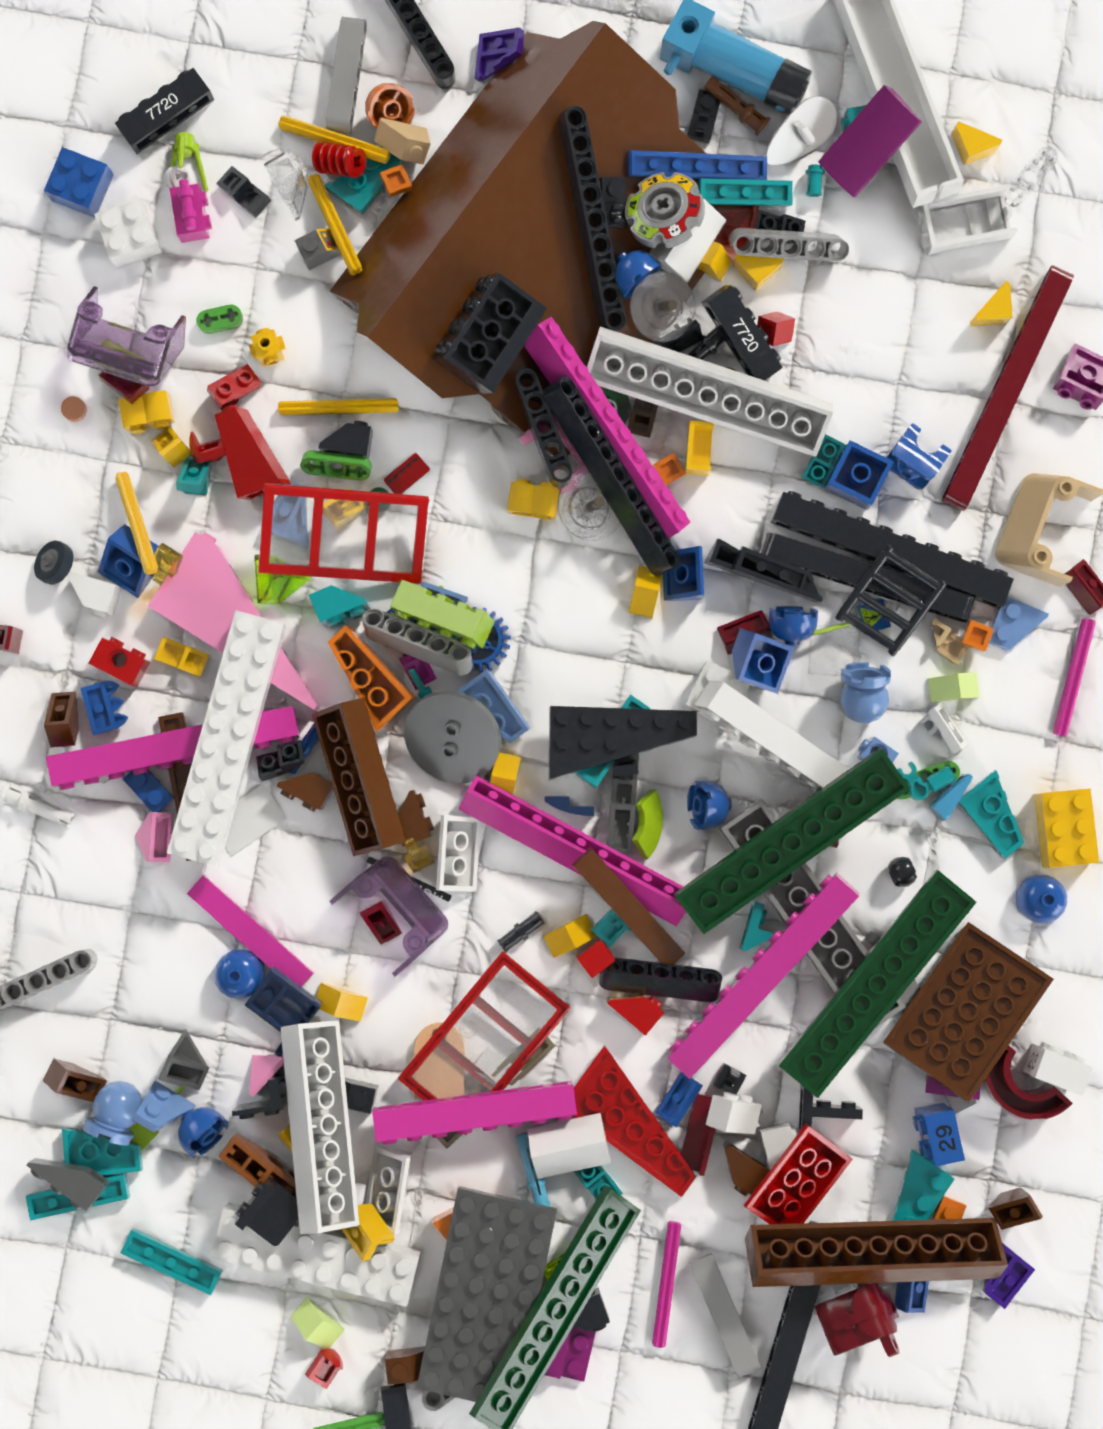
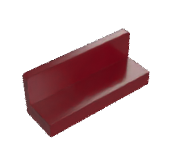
M698 1093L692 1104L681 1155L693 1171L698 1172L700 1176H704L716 1128L706 1125L712 1096Z

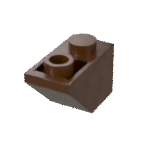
M314 772L280 781L276 786L282 789L281 795L291 800L295 797L302 800V806L313 812L316 809L323 810L334 791L330 780Z
M416 790L409 791L398 814L406 842H402L403 847L432 837L431 831L435 830L430 816L425 817L422 808L426 807L424 798L421 793L417 794Z

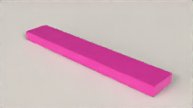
M202 875L186 893L270 969L273 966L301 987L314 974L307 965L207 876Z

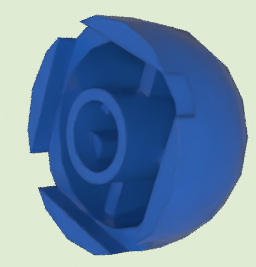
M635 250L628 254L625 251L615 260L617 263L616 281L621 289L622 296L626 299L634 296L644 288L643 284L647 280L651 281L659 273L662 267L650 253L643 250Z
M777 606L776 611L769 608V626L772 634L778 639L785 640V644L797 646L799 641L807 640L814 634L818 623V610L810 608L809 613L804 612L801 606Z
M695 781L696 785L690 786L687 796V810H692L694 818L689 819L690 823L697 830L714 829L726 820L732 808L731 799L721 785L713 781Z
M1034 874L1022 881L1023 883L1016 891V905L1019 912L1034 923H1049L1057 920L1065 912L1068 904V895L1064 886L1056 878L1049 875Z
M239 949L226 953L217 962L214 971V980L219 991L227 997L234 999L248 998L264 980L263 963L253 952Z
M201 1107L195 1110H188L182 1116V1122L178 1128L179 1144L192 1158H196L194 1155L196 1153L203 1155L221 1140L223 1136L219 1133L223 1127L226 1130L228 1129L229 1122L214 1108Z

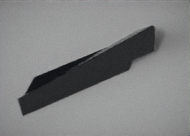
M717 538L705 559V564L816 603L823 600L822 595H819L810 571L747 547L741 546L739 550Z

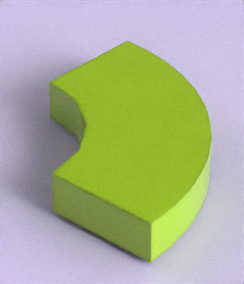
M650 789L636 804L639 822L637 832L632 841L643 859L651 857L662 833L663 810L656 789Z

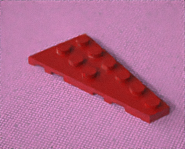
M604 1045L574 1086L577 1115L573 1116L578 1118L601 1113L607 1142L682 1197L695 1180V1173Z

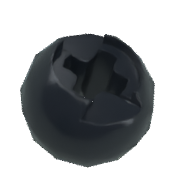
M902 856L890 861L887 868L895 886L909 887L916 881V870L910 858Z

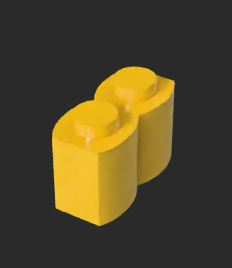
M166 390L143 394L133 404H130L124 398L118 400L123 428L127 432H131V434H142L145 432V429L150 427L162 430L169 428V424L175 423L170 394Z
M518 478L516 482H511L507 513L555 520L559 488H555L549 482L533 485L530 480Z

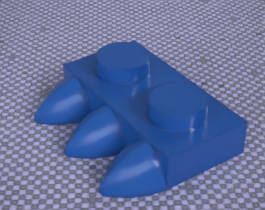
M103 681L80 688L94 736L117 730L128 719V716L114 712L124 703V700L120 698L110 697L120 686L116 682Z

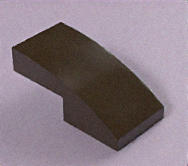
M635 398L628 424L631 434L646 438L651 437L658 405Z

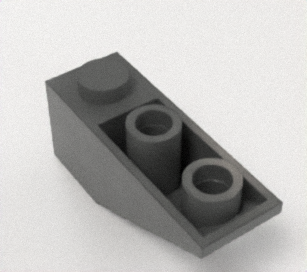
M34 1158L26 1165L31 1169L30 1172L33 1176L50 1183V1188L59 1195L64 1194L70 1199L71 1205L78 1210H89L110 1184L109 1180L89 1166Z

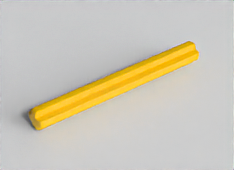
M285 115L281 116L278 122L281 130L317 142L331 143L332 145H352L357 149L361 148L364 150L366 158L386 164L390 158L388 149Z
M310 175L307 179L308 184L351 275L361 273V263L320 175Z
M397 398L280 401L278 403L280 415L398 412L399 410Z
M126 471L118 472L115 477L116 484L144 573L146 575L156 574L158 565L130 476Z

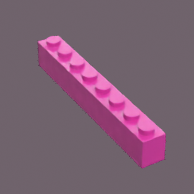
M572 1080L374 1107L372 1110L376 1142L382 1141L383 1145L397 1143V1139L407 1138V1141H418L424 1135L441 1138L447 1136V1132L457 1131L459 1135L472 1133V1129L482 1128V1131L496 1130L498 1125L507 1124L508 1128L522 1126V1122L532 1121V1124L546 1123L547 1119L556 1117L558 1121L572 1119V1115H577Z

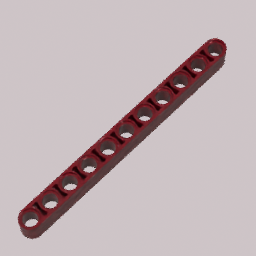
M1051 265L1047 271L941 501L962 511H965L969 505L1068 292L1074 274L1055 265Z

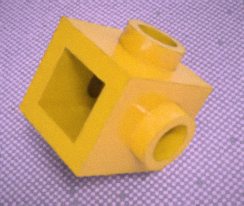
M263 328L256 331V334L251 335L253 344H249L252 358H257L261 366H271L281 360H285L282 351L286 349L282 335L278 336L274 329Z

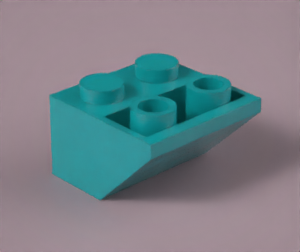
M333 585L309 594L318 619L326 628L329 626L331 629L340 627L345 624L343 620L353 617V619L361 618L365 611L371 609L363 597Z

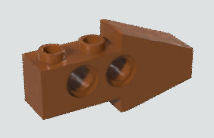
M235 1132L221 1150L219 1158L254 1187L259 1181L264 1183L268 1176H270L296 1196L294 1172L277 1160L276 1155Z

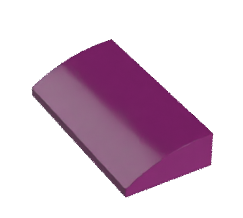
M883 85L821 157L818 163L845 191L855 198L922 121L893 88Z

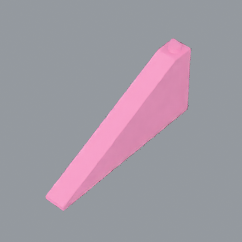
M195 532L148 607L223 653L235 610L259 617L263 616L223 551L215 544L217 539L206 532L203 535ZM281 646L271 683L313 710L318 711L319 705Z

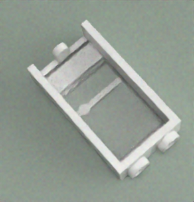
M1008 185L956 194L940 200L936 198L931 203L919 206L915 216L917 224L921 225L922 248H926L927 256L933 253L1012 239L1018 232L1017 227L1011 228L1009 218L1012 216L1013 210L1011 205L1006 206L1004 195L1009 190Z

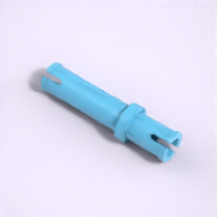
M528 1132L516 1135L515 1138L517 1139L528 1179L526 1185L531 1190L534 1203L551 1206L545 1188L546 1178L538 1179L531 1159ZM526 1148L528 1149V1152H529V1156H530L531 1163H532V1168H531V1165H530V1161H529V1158H528V1154H527ZM533 1174H535L540 1193H538L537 1185Z

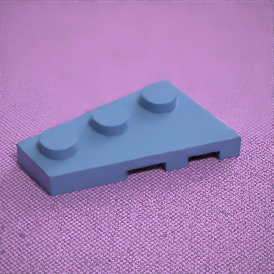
M486 669L456 691L467 694L481 702L494 716L498 723L501 737L507 742H513L531 729L489 669Z

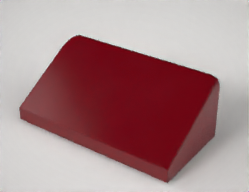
M1082 559L1064 573L1073 577L1072 581L1065 585L1084 610L1091 615L1103 607V583L1088 563Z
M762 610L717 627L728 655L732 654L740 628L770 639L773 637L769 622Z

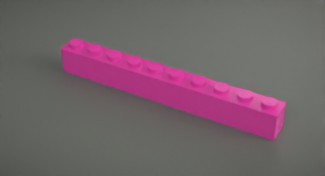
M552 317L538 324L524 344L550 385L562 377H568L574 382L667 537L670 538L679 533L691 523L685 511L667 488L658 471L652 466L643 449L640 448L633 438L630 430L625 426L616 409L610 404L601 387L595 382L588 368L576 354L574 347L568 342L559 325L555 323Z
M289 706L262 712L253 746H256L257 750L271 747V742L280 741L281 744L295 741V737H300L295 708ZM203 724L47 756L46 761L51 786L59 787L60 790L75 788L74 783L84 781V785L99 783V778L109 776V780L124 778V773L133 771L134 775L148 773V768L158 766L159 770L172 768L173 763L183 761V765L192 764Z
M475 776L458 810L578 874L580 873L572 864L591 847L648 912L677 927L686 913L674 896V893L683 887L682 885L490 782Z
M837 872L833 877L828 874L819 884L821 890L816 895L811 893L803 901L802 904L805 907L799 913L794 911L785 921L787 924L786 928L782 932L777 930L769 938L768 941L771 944L765 950L760 948L751 958L754 961L749 968L744 966L735 975L737 981L732 986L727 984L718 994L720 999L714 1005L710 1002L702 1011L704 1017L699 1022L694 1020L685 1030L687 1035L682 1040L677 1038L669 1047L671 1052L668 1060L689 1079L693 1077L859 897V892Z

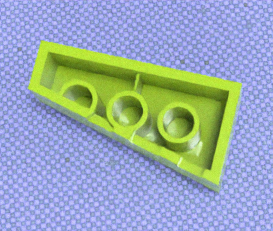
M401 580L390 604V607L396 612L395 616L407 621L411 618L418 621L417 625L429 630L432 627L439 630L441 635L449 638L454 636L461 639V642L468 645L471 649H474L475 646L483 649L495 623L484 610L479 608L475 610L469 607L468 604L460 601L455 605L454 601L442 594L434 596L432 595L433 592L426 588Z

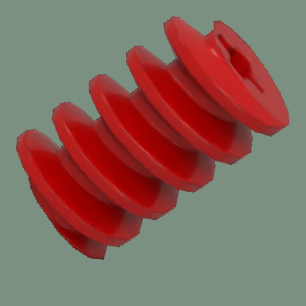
M317 142L312 149V164L314 169L320 174L358 178L364 173L366 154L363 149H357L352 145H332L331 143Z

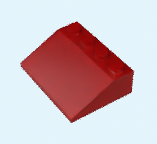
M805 1124L743 1206L768 1224L805 1223L853 1159L823 1134Z

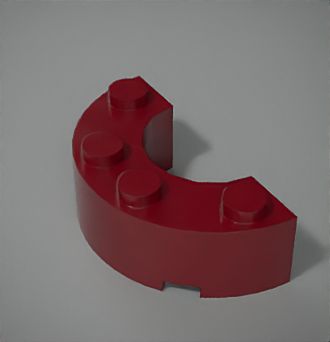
M1010 1046L1007 1047L982 1083L986 1093L997 1105L1013 1115L1024 1119L1052 1118L1061 1114L1073 1104L1055 1086L1047 1082L1036 1089H1020L1013 1081L1010 1071L1011 1061L1016 1054V1051Z

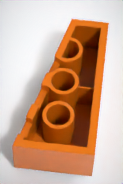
M345 625L328 641L353 690L359 698L364 697L370 720L376 732L382 731L417 698L351 625Z

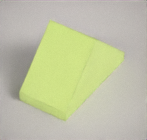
M957 673L927 679L930 703L980 697L977 673Z
M308 1296L291 1315L292 1320L304 1338L325 1349L330 1348L345 1330L344 1327Z

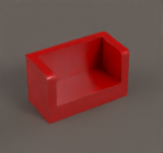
M597 938L576 955L577 960L591 978H594L615 961L613 954L600 938Z

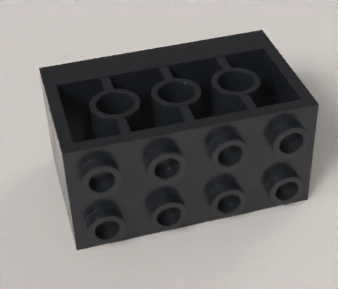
M499 272L491 275L488 274L485 278L482 276L474 286L475 294L472 298L468 297L460 309L463 311L458 320L455 318L447 329L449 332L445 341L440 340L433 351L436 354L432 359L480 394L494 393L547 310V307Z

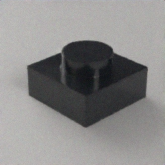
M637 761L612 764L614 777L619 776L620 780L632 779L634 774H639Z

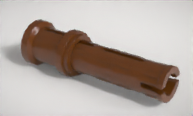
M713 75L703 87V89L707 90L738 116L740 123H745L752 128L756 136L761 133L771 119L770 117H764L758 112L754 104H747Z

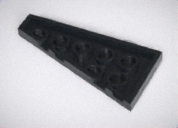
M550 706L548 781L587 768L627 758L634 754L644 753L654 748L694 738L697 736V711Z

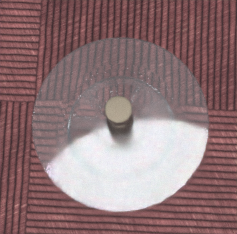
M656 272L650 274L635 287L630 301V313L634 325L642 335L653 341L668 342L681 337L682 333L691 326L695 315V299L689 285L681 277L670 272Z
M589 472L572 477L570 483L562 488L558 498V512L563 525L571 534L583 540L598 541L607 538L618 529L621 523Z

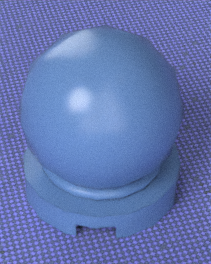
M869 662L850 663L846 665V670L841 669L840 679L845 685L841 691L840 703L847 718L864 724L879 720L887 711L890 701L889 693L885 686L891 681V670L881 664L880 669L869 667Z
M125 1081L110 1082L102 1087L94 1097L93 1112L95 1117L86 1118L83 1130L98 1138L99 1133L111 1137L110 1143L129 1145L134 1137V1132L129 1128L137 1123L132 1118L143 1101L139 1090L133 1084Z

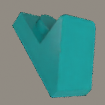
M188 456L176 481V490L183 491L185 494L207 495L211 462L196 463L192 456Z
M752 902L739 949L748 951L769 940L774 934L758 928L759 924L763 925L766 919L767 910H764V904Z

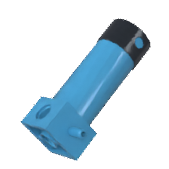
M683 0L662 38L660 60L667 63L663 70L666 75H672L675 68L690 74L694 66L760 100L764 105L786 116L800 104L810 83L811 70L788 58L785 59L715 23V11L693 0Z

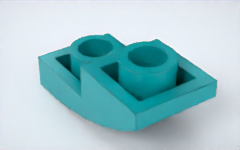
M825 434L817 456H812L801 478L823 489L846 444Z
M602 1165L574 1171L595 1199L598 1198L605 1185L612 1188L618 1194H623L622 1190Z

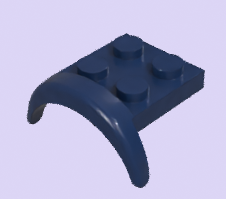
M273 966L244 1006L281 1033V1027L309 1023L321 1007L322 1001ZM282 1042L275 1050V1054L278 1057L283 1055Z

